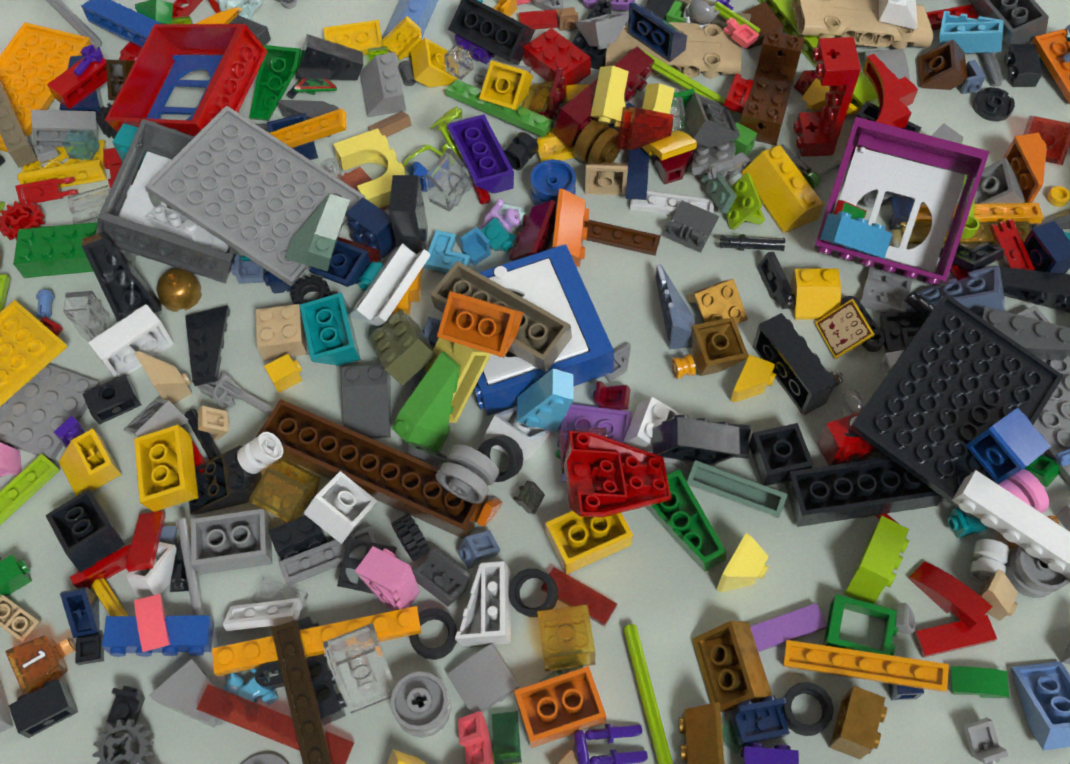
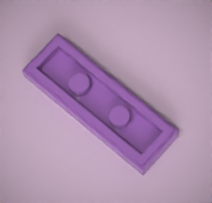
M817 603L750 627L758 652H762L784 644L786 640L793 641L826 629L827 624Z

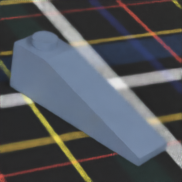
M659 264L656 266L655 279L669 350L692 347L691 327L696 325L694 316L662 265Z
M999 266L974 270L968 273L969 277L958 281L953 278L948 280L947 285L940 288L932 286L917 292L920 297L927 303H931L934 307L940 298L947 293L977 315L984 307L1005 311V298ZM907 304V312H916L911 306Z

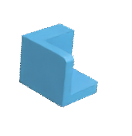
M477 227L460 237L461 251L463 254L470 255V262L474 266L491 255L490 241Z

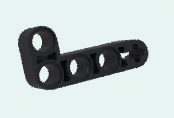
M607 0L597 1L586 19L611 14V3ZM579 30L572 43L591 57V68L598 70L600 67H605L607 49H597V46H589Z

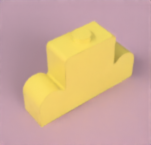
M439 338L433 349L436 356L426 364L424 370L425 373L428 372L441 352H446L460 365L457 390L453 393L451 406H454L453 414H450L448 422L457 423L491 354Z

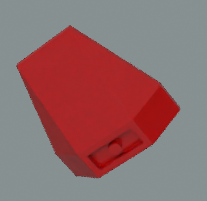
M568 432L564 472L569 508L578 516L604 518L671 499L663 457L595 433Z

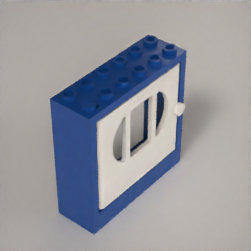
M566 244L479 272L506 289L524 295L522 298L569 323L572 333L571 340L546 373L518 356L503 358L491 354L473 389L476 393L479 408H484L487 416L517 406V397L553 368L573 374V387L614 372V349Z

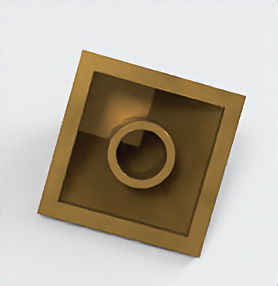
M734 317L692 325L693 358L700 376L721 372L748 359L749 356Z

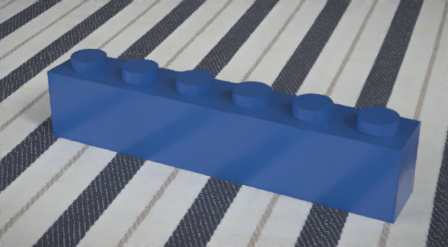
M89 0L81 5L90 23L140 47H143L154 24H161L112 0Z

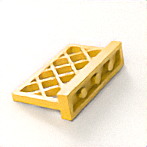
M105 140L56 147L55 149L59 154L58 157L45 161L48 164L43 168L40 165L44 162L40 163L39 160L23 166L22 173H18L17 178L20 184H27L54 178L74 177L75 182L60 184V188L107 180L104 165ZM95 148H99V149L96 150L94 153L91 152V150H93V149H95ZM79 151V152H78L77 154H75L74 156L71 155L73 152ZM88 155L85 160H80L83 156ZM65 158L69 159V160L66 161L64 164H61V163H60V162L63 161Z

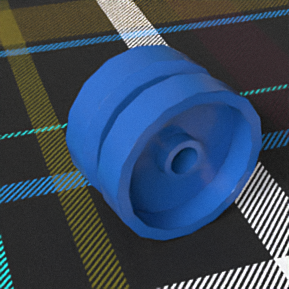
M551 159L539 163L532 170L530 177L531 198L535 206L553 200L556 201L557 211L559 189H564L576 195V175L574 169L568 163Z

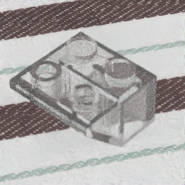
M93 291L69 292L65 294L63 312L82 337L89 342L97 335L106 331L107 323L110 322L109 312L104 309L101 300L96 297Z

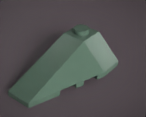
M329 194L292 237L285 259L328 271L350 200Z

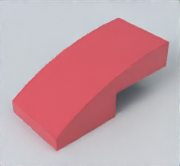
M161 593L134 600L142 652L170 645Z
M478 711L459 718V744L465 747L466 764H494L491 740L483 713Z

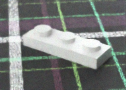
M300 598L230 606L223 626L226 631L282 625L298 620L303 605Z

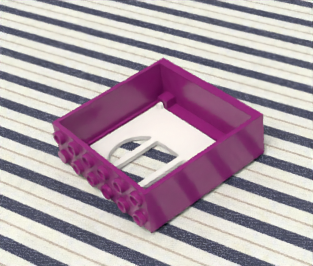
M856 117L814 247L818 248V253L830 255L833 252L839 254V259L851 261L854 258L860 260L859 264L872 267L874 264L881 266L880 270L890 273L897 270L902 272L901 276L911 279H917L918 276L924 278V283L939 285L941 282H946L990 151ZM854 146L858 147L855 149L839 200L856 206L865 194L878 190L868 225L872 226V223L876 222L885 192L914 199L899 248L889 246L885 256L886 259L834 246L820 239L828 213H833ZM967 175V178H966V181H965V184H964V187H963V190H962V193H961V196H960V199H959V202H958V205H957V208H956L954 217L952 218V215H953V212H954V209H955V206H956V203H957V200H958V197H959V194H960V191H961V188H962V185H963L965 176ZM923 202L931 214V230L927 238L919 246L908 250L907 244L920 205ZM947 231H949L935 273H933Z

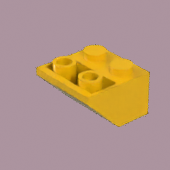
M94 429L72 439L59 460V464L76 496L88 489L92 492L121 476L104 441Z

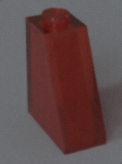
M623 107L617 149L635 150L671 136L674 115L637 107Z

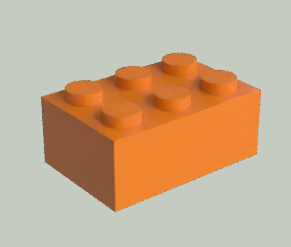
M589 666L514 690L515 699L531 748L572 735L576 730L584 731L606 723L607 716Z

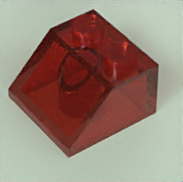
M1029 115L1023 135L1039 132L1042 140L1046 143V162L1063 165L1070 145V123Z

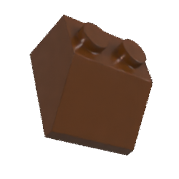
M953 39L917 57L921 88L951 90L963 84L967 78L965 52Z

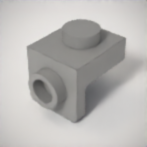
M984 718L963 725L972 757L984 764H995L1000 761V758L1008 756L1007 750L999 746L991 719Z

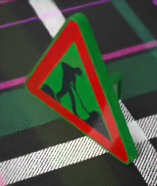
M301 79L294 87V91L315 95V92L337 91V86L328 79Z

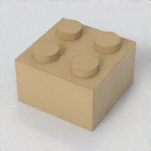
M300 304L256 310L257 349L263 360L278 359L286 354H289L290 357L307 355L306 334Z

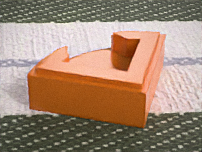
M497 498L486 502L477 519V524L482 527L486 526L498 512L503 502Z

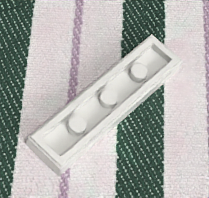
M647 191L646 200L631 199L630 210L674 215L681 200L713 213L714 202L712 199Z

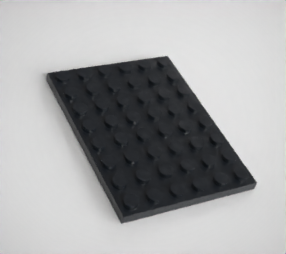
M945 293L849 429L960 509L959 505L952 500L963 480L968 475L977 470L995 482L965 445L1016 408H1019L1028 417L1031 424L1034 425L1064 375ZM963 511L965 514H967V515L970 516L971 518H974V517H975V516L972 515L971 513H967V512Z

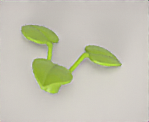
M458 107L450 109L430 127V130L438 125L437 132L441 130L447 140V143L441 147L442 152L429 144H425L413 151L405 159L403 167L405 168L412 158L426 150H432L441 158H447L451 155V165L462 157L447 129V124L454 119L462 118V109H458Z

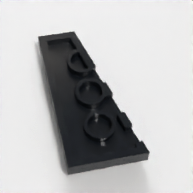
M228 305L185 315L194 386L218 380L221 364L220 354L221 349L224 348L223 338L228 326L227 317L230 315Z

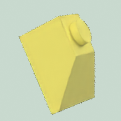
M745 533L722 573L717 591L725 592L755 584L757 578H764L769 569V566L765 565L769 556L749 534Z

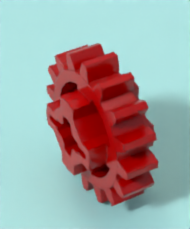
M22 200L21 204L14 201V206L6 205L7 210L0 211L3 215L0 216V232L4 237L7 236L10 241L14 238L17 241L18 229L39 228L40 225L45 224L43 220L45 218L44 213L39 205H35L33 201L27 203L26 200Z

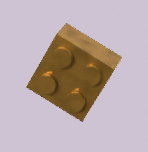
M853 686L841 700L829 748L857 759H862L865 755L870 754L873 748L877 749L881 738V733L877 732L879 723L884 722L887 714V707L884 706L886 697Z

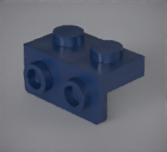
M768 696L761 699L758 703H752V700L738 703L737 708L729 714L738 744L744 745L789 735L790 731L781 708L787 704L786 699H776L775 696Z

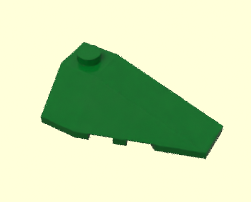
M263 45L267 53L258 70L249 115L250 119L270 120L278 106V101L283 97L298 69L302 51L300 48Z

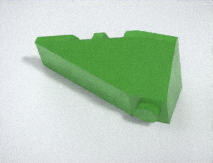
M446 352L440 353L400 410L392 426V429L405 442L416 443L438 452L441 451L450 432L448 422L450 414H453L454 406H451L453 393L457 390L460 365Z

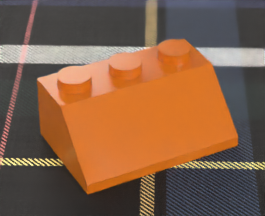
M559 189L552 248L566 244L576 267H580L581 259H585L586 247L582 245L583 240H587L588 228L584 227L585 221H589L590 209L586 208L584 199L564 189Z
M450 291L437 337L504 358L517 336L524 312Z

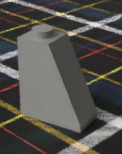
M192 659L149 694L160 705L211 727L225 723L230 718V713L235 710L201 667Z

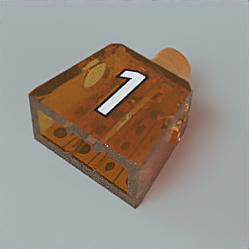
M43 635L8 649L5 653L22 692L26 694L33 693L41 689L42 685L46 682L58 680L68 671L63 658L76 650L69 638L57 644L49 636Z

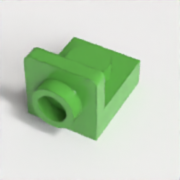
M675 0L666 15V21L685 23V18H682V2Z

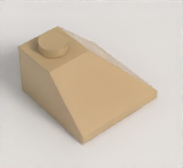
M618 162L587 164L585 194L626 196L628 164Z
M140 351L134 353L162 399L169 400L172 404H175L192 394L188 387L192 383L185 372L180 374L175 366Z

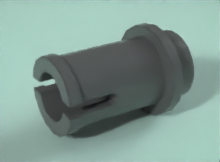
M407 60L400 62L398 69L404 78L405 85L413 86L417 81L414 80L412 63Z

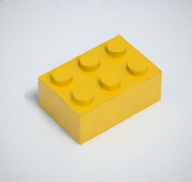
M175 425L134 439L139 501L142 505L156 512L198 498L192 438L188 432L179 425Z
M570 511L545 522V533L566 575L632 546L633 533L622 513L602 518L578 516L574 511Z

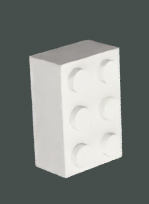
M147 304L136 309L132 314L115 323L114 326L88 342L114 378L124 374L129 375L142 366L134 354L137 351L155 357L174 344L161 321Z

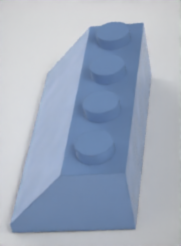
M399 0L382 39L406 16L421 28V36L423 37L438 0Z

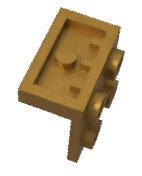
M734 279L724 280L686 295L689 303L696 302L703 323L734 317L736 323L739 324L748 319Z

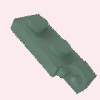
M708 173L699 174V179L705 183V191L721 213H728L737 197L735 192L721 174L717 173L715 179L714 177L709 179Z

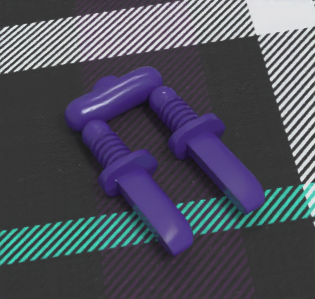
M606 723L605 728L589 729L585 733L582 730H576L573 738L574 752L577 756L578 764H632L646 761L648 759L647 751L616 753L615 749H611L609 755L592 756L589 759L586 739H607L608 744L614 743V738L639 736L642 734V726L611 727L610 723Z

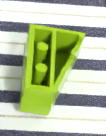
M881 516L867 542L859 565L855 568L854 576L847 586L844 595L874 604L885 586L891 587L896 577L893 569L897 570L903 559L899 554L900 552H905L910 541L906 539L909 532L908 528Z

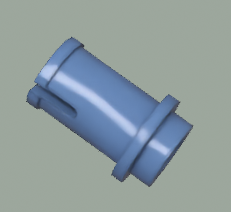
M43 289L36 294V299L38 300L36 315L40 318H50L54 295L52 291Z

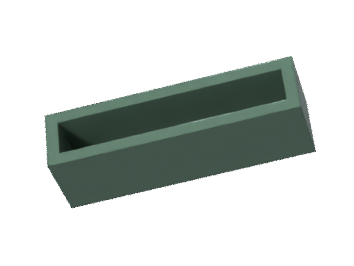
M696 460L687 480L690 486L776 518L780 517L788 495Z

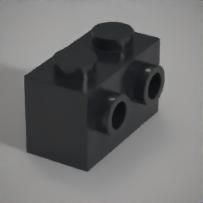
M306 515L268 531L276 553L281 560L327 543L323 529Z

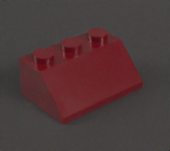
M550 200L534 206L530 214L525 216L523 222L524 229L518 233L516 249L513 248L511 250L510 261H516L547 250L554 233L552 226H555L556 201Z

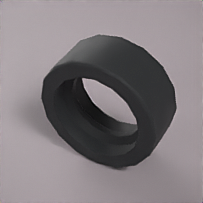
M500 435L486 440L477 450L491 459V448L498 445L505 449L509 455V469L505 472L499 471L494 482H504L517 475L523 466L524 460L519 444L511 437Z
M528 568L520 571L512 579L509 586V599L517 612L528 617L539 618L547 615L555 607L558 600V587L555 580L549 574L539 569ZM531 578L542 580L548 590L545 602L536 608L525 606L520 598V589L523 583Z
M430 608L422 610L418 613L420 626L427 621L439 620L446 625L448 637L440 647L427 648L420 642L419 634L409 636L411 645L416 653L425 659L437 660L444 658L452 652L457 643L455 640L457 633L455 622L449 613L442 609Z
M810 682L797 683L783 697L786 699L787 704L781 708L787 726L796 734L803 736L816 735L823 731L832 720L834 711L832 699L826 690L817 684ZM809 694L819 701L822 707V716L818 722L807 725L799 722L794 717L791 706L796 696Z

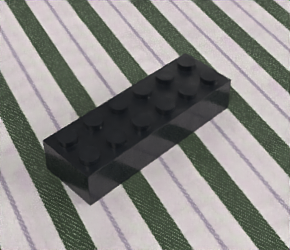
M889 457L790 471L785 482L797 527L938 506L943 499L941 495Z

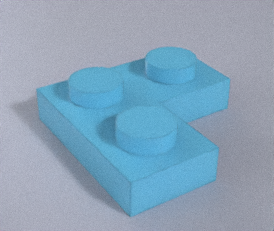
M436 230L428 250L431 255L424 264V268L448 273L456 261L468 267L471 258L470 255L453 252L457 240L456 234Z

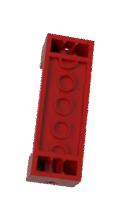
M854 37L819 38L817 48L813 49V61L817 63L816 77L820 78L821 86H829L830 90L826 92L825 106H822L821 112H800L797 121H794L793 131L797 133L796 147L800 149L801 157L833 156L861 71Z

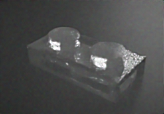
M262 577L252 600L256 603L300 598L304 606L309 595L305 591Z

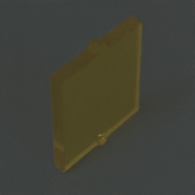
M554 81L530 85L528 95L525 97L522 107L533 112L545 111L549 103V95Z

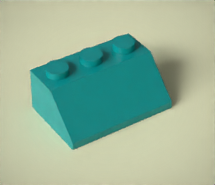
M342 292L299 305L312 362L341 366L361 360L351 316L349 315V307Z

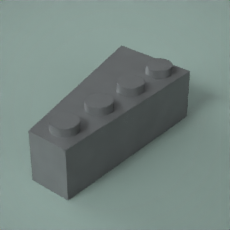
M984 307L978 314L979 317L1041 360H1064L1070 354L1069 327L989 307Z

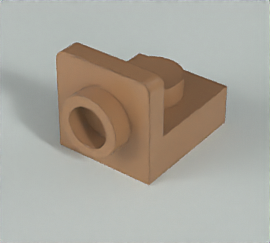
M574 7L556 9L560 31L578 29L576 24L578 22V12H575Z

